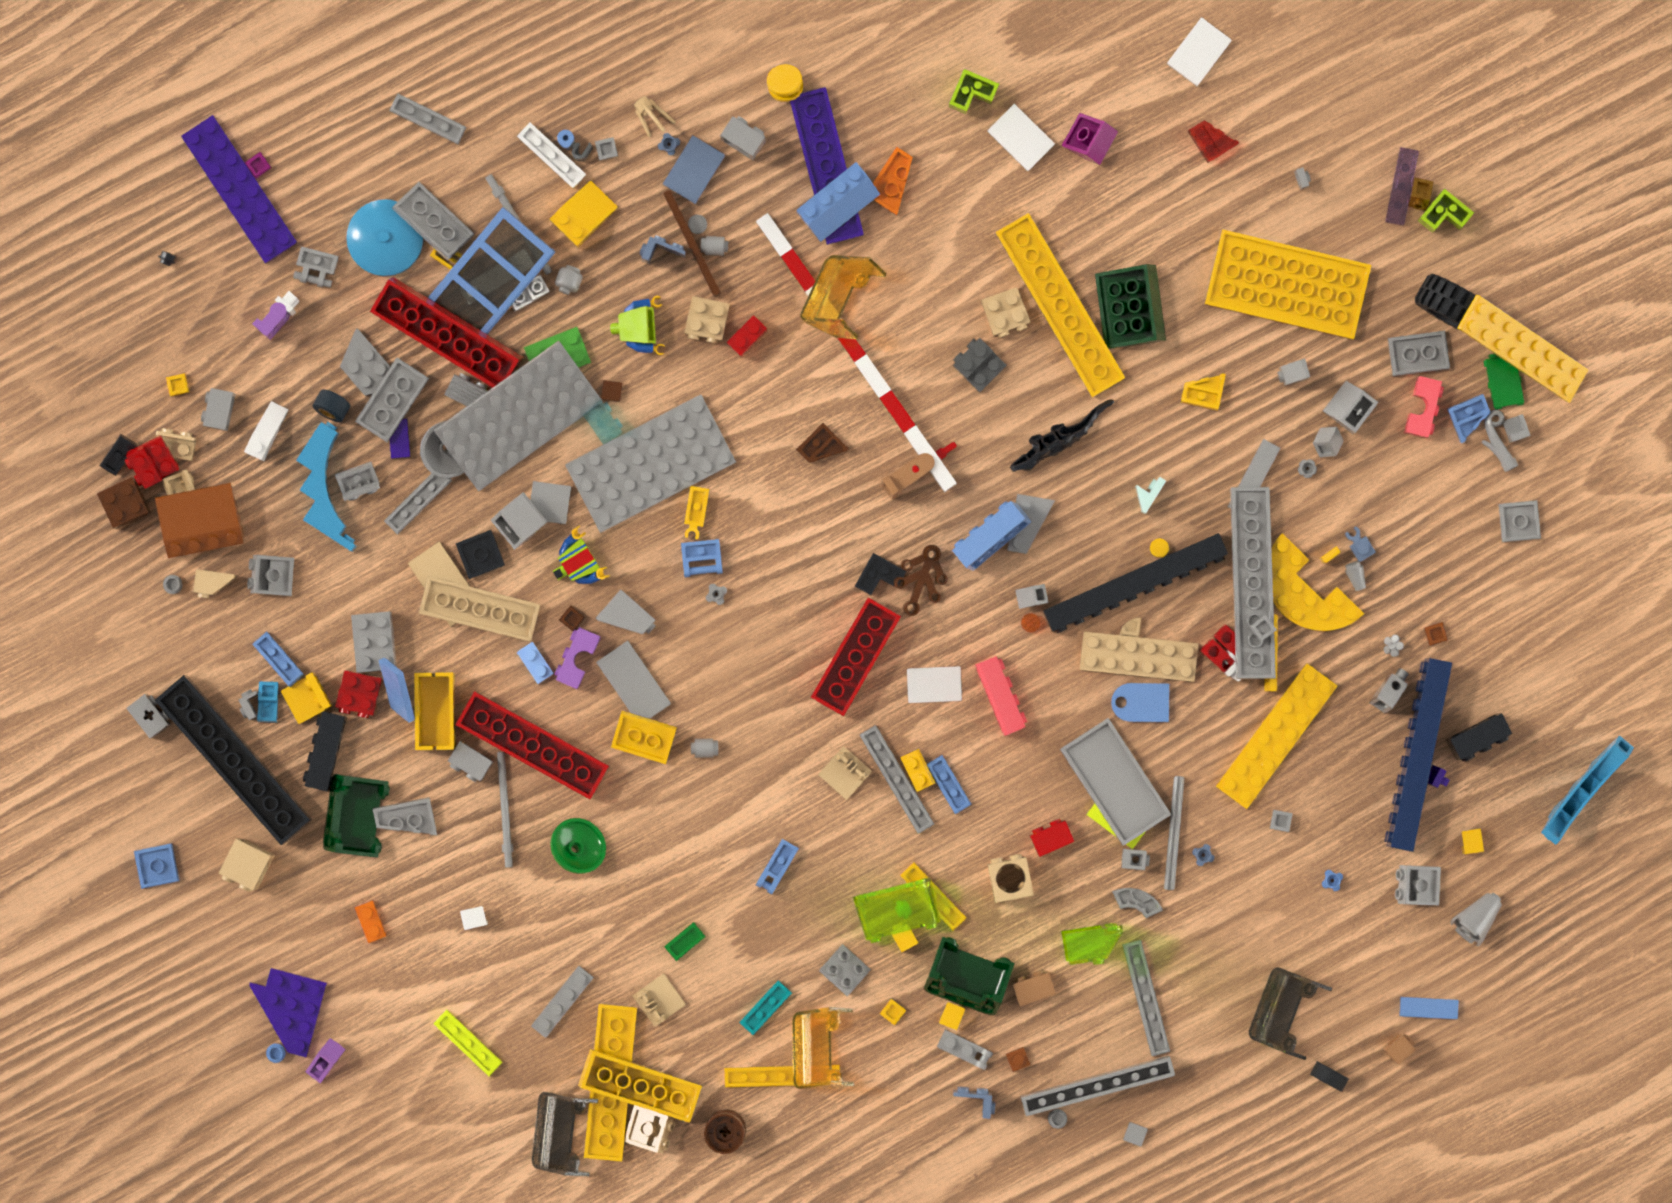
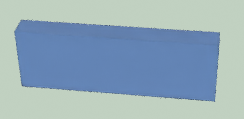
M265 632L252 644L289 687L293 686L304 676L303 672L268 632Z
M943 755L927 764L931 775L955 814L972 805Z
M1400 997L1399 1016L1458 1019L1459 1000Z

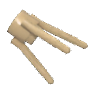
M646 96L634 104L637 109L635 113L638 115L648 137H651V133L643 115H649L661 131H665V128L652 113L654 109L673 124L676 123L671 116Z

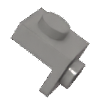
M250 689L241 694L242 698L239 699L242 707L239 709L244 718L253 720L257 717L250 699L257 696L258 691L252 692Z

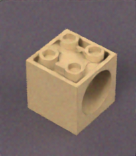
M236 838L219 874L223 875L222 879L229 883H239V888L247 892L257 890L275 855L242 838Z
M1022 854L1011 855L1009 860L1004 861L1002 857L991 859V863L987 864L995 903L1034 896L1027 858L1022 857ZM1006 864H1014V867L1019 870L1022 869L1024 873V881H1021L1018 885L1019 889L1012 892H1006L1007 889L1001 885L998 887L996 882V875L1001 872L1002 866Z

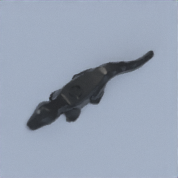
M1110 399L1099 404L1081 422L1066 427L1064 423L1056 424L1051 427V432L1043 436L1041 434L1032 436L1029 439V443L1032 444L1033 448L1011 464L1010 469L1012 472L1018 470L1031 471L1044 458L1056 456L1066 448L1071 447L1072 444L1078 442L1081 437L1088 433L1089 428L1093 426V422L1098 418V415L1110 407L1114 400Z

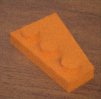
M896 147L873 182L880 193L873 201L896 216L913 158L898 147Z

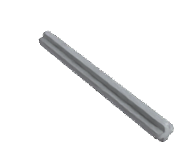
M1175 776L1173 782L1172 815L1170 816L1164 889L1166 890L1175 889L1185 779L1183 776Z

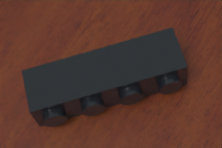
M325 711L322 712V715H318L316 725L319 726L318 732L314 733L312 738L314 749L313 752H309L307 763H310L308 771L305 770L303 782H305L306 787L329 791L347 719L346 716Z

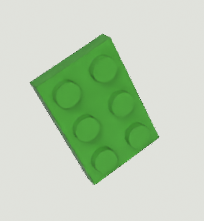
M578 327L524 347L528 360L531 361L559 340L578 368L591 363Z

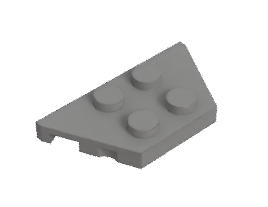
M357 328L340 367L365 396L374 393L389 370L390 365Z

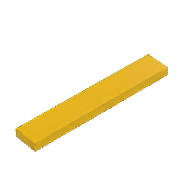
M840 1065L724 1068L725 1087L840 1084Z

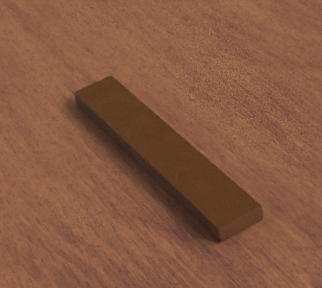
M671 191L664 192V197L713 296L721 295Z

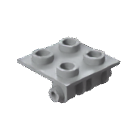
M842 944L820 968L819 972L848 997L871 969Z

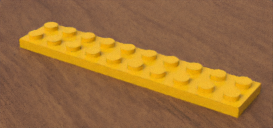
M1027 213L995 232L1091 397L1098 395L1125 379L1124 374L1030 214Z

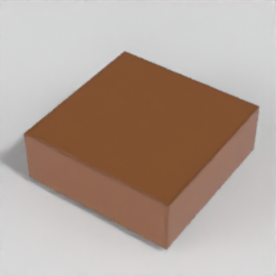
M1443 622L1424 627L1429 646L1448 641Z

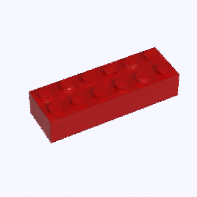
M867 598L810 698L844 717L901 616L874 600Z

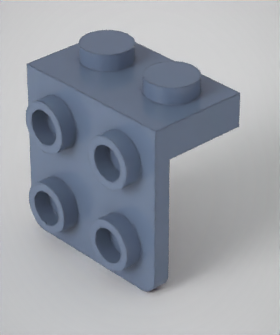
M657 235L654 238L650 237L647 244L643 243L639 253L642 256V262L650 264L656 247L683 258L686 256L683 246L677 243L667 244L666 239Z
M957 1087V1090H953V1096L983 1099V1118L990 1119L991 1114H995V1101H992V1093L988 1092V1089L977 1088V1091H969V1087Z

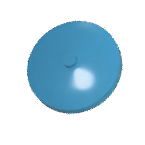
M376 200L364 205L354 214L347 229V246L351 257L362 269L373 275L394 276L406 271L416 262L423 248L424 238L392 209L397 203L394 200Z

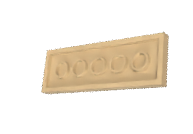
M428 576L419 614L531 642L540 604Z
M1083 632L1080 670L1195 682L1198 644Z

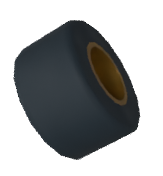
M322 389L312 405L317 413L335 422H342L351 407L350 403L342 396L326 389Z

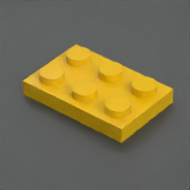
M621 711L611 748L666 764L677 727Z

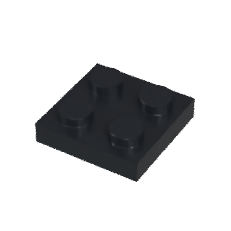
M492 530L455 543L469 579L505 566Z

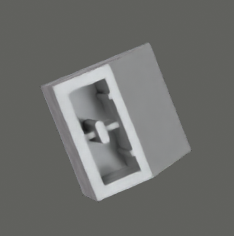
M1345 381L1323 412L1354 434L1379 402L1360 388Z
M524 492L491 519L492 523L514 550L527 542L547 523V520Z

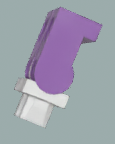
M290 291L283 298L278 296L275 299L277 303L271 305L270 312L262 321L257 318L252 323L269 340L288 321L290 315L293 316L296 313L294 308L300 301Z

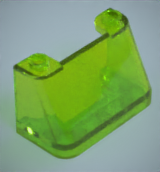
M930 877L853 896L866 941L870 940V943L882 941L881 937L924 926L926 930L936 928L937 923L941 922Z

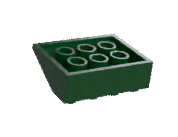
M1144 264L1095 273L1103 338L1108 349L1166 341L1156 265Z

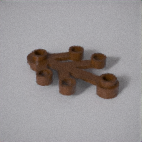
M928 545L923 549L922 555L911 560L904 559L901 562V568L905 571H910L913 569V566L924 562L921 570L903 578L897 577L894 580V586L899 589H903L907 584L917 580L910 600L906 601L903 605V611L907 615L915 616L919 613L920 606L917 602L924 584L929 592V601L937 603L941 599V595L937 592L929 573L932 566L936 573L935 582L937 584L944 585L948 581V577L943 573L939 563L941 550L936 545ZM930 551L934 552V556L932 558H930L928 555ZM906 562H909L910 567L906 569L904 565ZM941 575L944 577L943 582H939V577ZM899 580H902L903 584L899 587L897 583ZM934 593L937 594L936 600H932V594ZM910 604L913 605L912 611H908V605Z

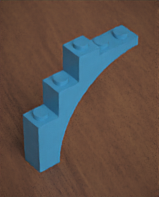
M1619 735L1592 761L1587 771L1572 785L1568 794L1552 809L1541 833L1556 845L1593 795L1621 764L1629 758L1634 747Z

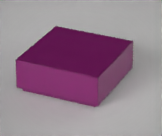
M261 152L245 162L256 179L272 168Z

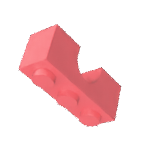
M1422 376L1417 377L1413 396L1421 398L1425 402L1426 409L1421 415L1408 414L1405 434L1428 438L1429 435L1433 434L1435 424L1432 421L1434 416L1437 417L1439 405H1437L1438 397H1442L1444 387L1441 386L1442 381Z

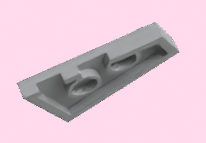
M430 797L373 808L376 828L437 835Z

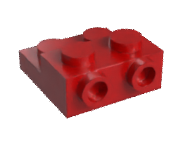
M161 435L128 451L126 454L127 459H125L127 467L129 470L133 469L136 475L134 478L139 486L143 485L144 489L162 481V478L179 470L176 460Z
M344 670L335 707L339 708L340 713L350 714L351 711L358 712L357 716L368 719L369 715L374 716L382 678Z

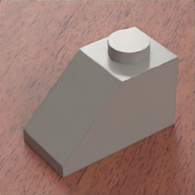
M1305 359L1281 366L1279 368L1280 371L1277 372L1280 383L1283 382L1284 386L1310 378Z

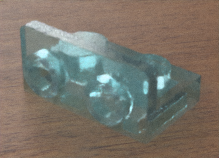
M600 400L596 406L584 413L583 416L604 445L623 433L621 431L623 425L618 418L613 419L610 414L612 409L608 403H602Z

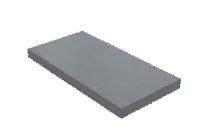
M1109 718L1060 749L1122 846L1172 815Z

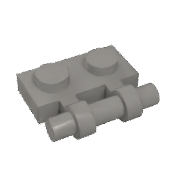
M301 246L296 265L303 267L302 273L295 271L293 278L300 280L302 283L317 284V287L323 288L325 286L331 288L332 280L326 279V274H335L339 256ZM310 269L320 271L319 277L309 275Z

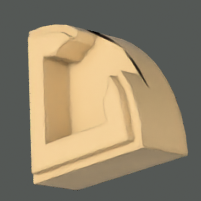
M1134 618L1126 622L1120 631V635L1139 637L1141 618Z

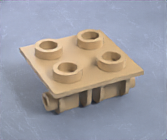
M843 746L818 775L847 800L872 771Z
M664 973L633 995L654 1027L686 1005Z

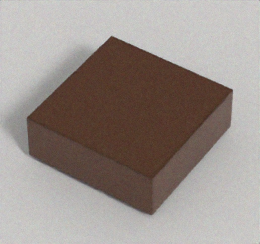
M603 380L601 399L620 402L623 383Z
M570 605L559 621L571 631H574L586 617Z

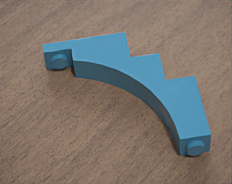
M328 421L326 424L321 422L296 460L312 471L300 488L301 492L315 500L303 520L353 552L357 545L354 544L355 540L347 534L344 537L341 536L347 526L340 519L333 506L327 484L328 460L339 433L335 431L337 427Z

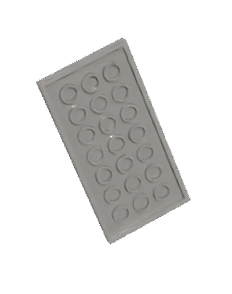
M558 340L440 425L434 432L476 489L480 491L603 401Z
M700 394L565 464L599 532L602 533L735 464L736 461Z

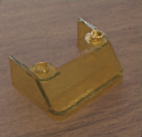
M829 256L824 261L800 314L801 319L806 324L833 337L858 339V335L840 317L854 288L865 287L871 276L886 277L887 273L870 257Z
M826 1007L800 1011L794 1014L792 1020L793 1081L796 1088L836 1089L855 1086L854 1082L842 1081L840 1071L832 1069L831 1031H836L841 1024L840 1014L853 1013V1009Z

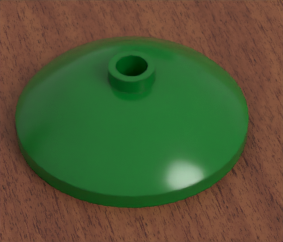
M581 818L567 819L560 823L552 833L550 841L552 855L556 862L566 871L574 874H587L594 871L603 862L606 854L605 839L601 831L590 821Z

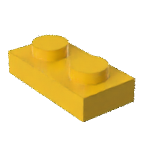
M919 749L900 757L917 792L935 784Z

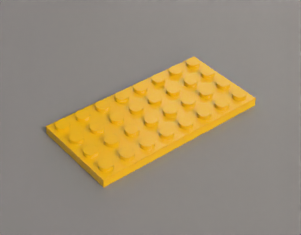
M1222 229L1205 305L1354 340L1372 265Z

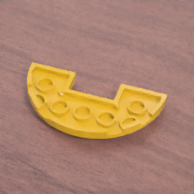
M1283 533L1280 534L1271 547L1273 603L1283 616L1303 628L1315 631H1331L1348 626L1364 615L1338 587L1324 600L1317 595L1296 574L1309 559Z

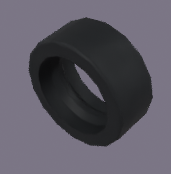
M1318 1061L1310 1073L1311 1076L1340 1092L1343 1091L1349 1078Z

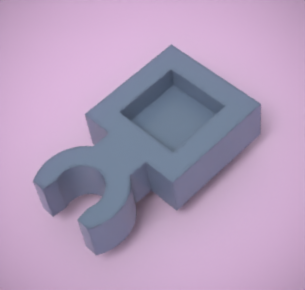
M1354 527L1356 535L1352 537L1346 532L1345 536L1354 543L1349 547L1357 561L1361 562L1376 552L1368 538L1365 536L1361 539L1359 528Z

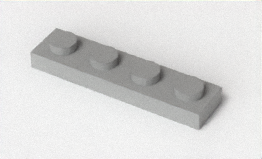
M578 966L531 1027L546 1038L594 977Z

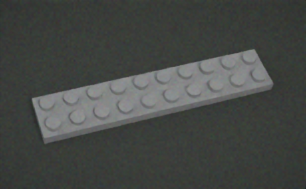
M1231 487L1236 679H1275L1274 633L1260 642L1249 628V626L1264 615L1274 625L1269 487Z

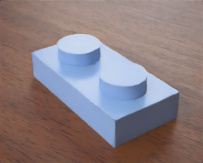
M533 642L517 652L537 684L554 674Z

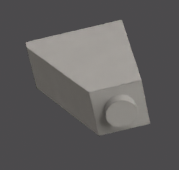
M622 590L614 596L596 617L600 622L643 635L645 632L649 634L656 626L654 624L656 620Z

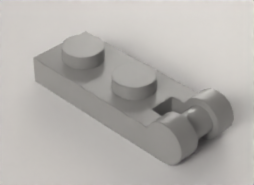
M946 1029L937 1045L938 1048L983 1070H986L988 1066L986 1063L993 1055V1052ZM977 1052L982 1054L980 1060L974 1058Z

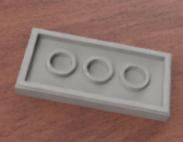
M420 182L392 207L403 220L447 261L474 236V233Z
M396 358L355 422L388 443L429 378L399 358Z
M626 641L596 662L632 714L650 719L671 704L629 641Z

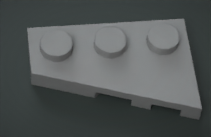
M1017 494L1016 504L1019 505L1032 522L1009 541L1007 551L1027 554L1055 500Z

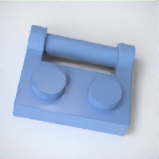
M719 539L681 543L685 578L690 577V575L715 572L723 574ZM712 559L716 561V565L689 568V562Z

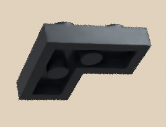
M120 433L99 466L116 476L124 465L125 459H127V452L140 445Z
M873 553L854 587L871 596L880 579L894 586V580L897 577L903 578L907 571Z

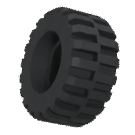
M1431 273L1426 277L1416 294L1415 303L1430 315L1457 329L1476 295L1446 278Z

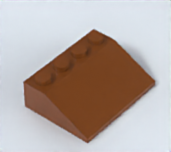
M231 483L155 498L168 558L244 543V531Z

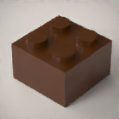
M133 477L97 493L114 529L123 527L151 513Z

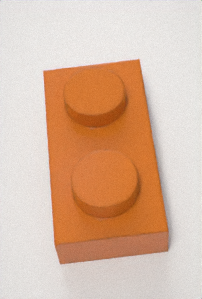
M373 900L355 907L368 943L387 936Z

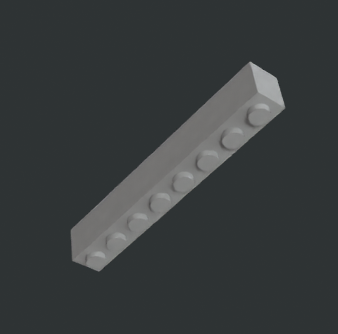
M1168 1055L1025 1094L1020 1097L1025 1115L1029 1116L1175 1076L1171 1058Z

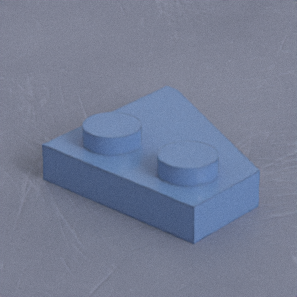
M1484 394L1447 408L1460 443L1465 442L1470 433L1490 413Z

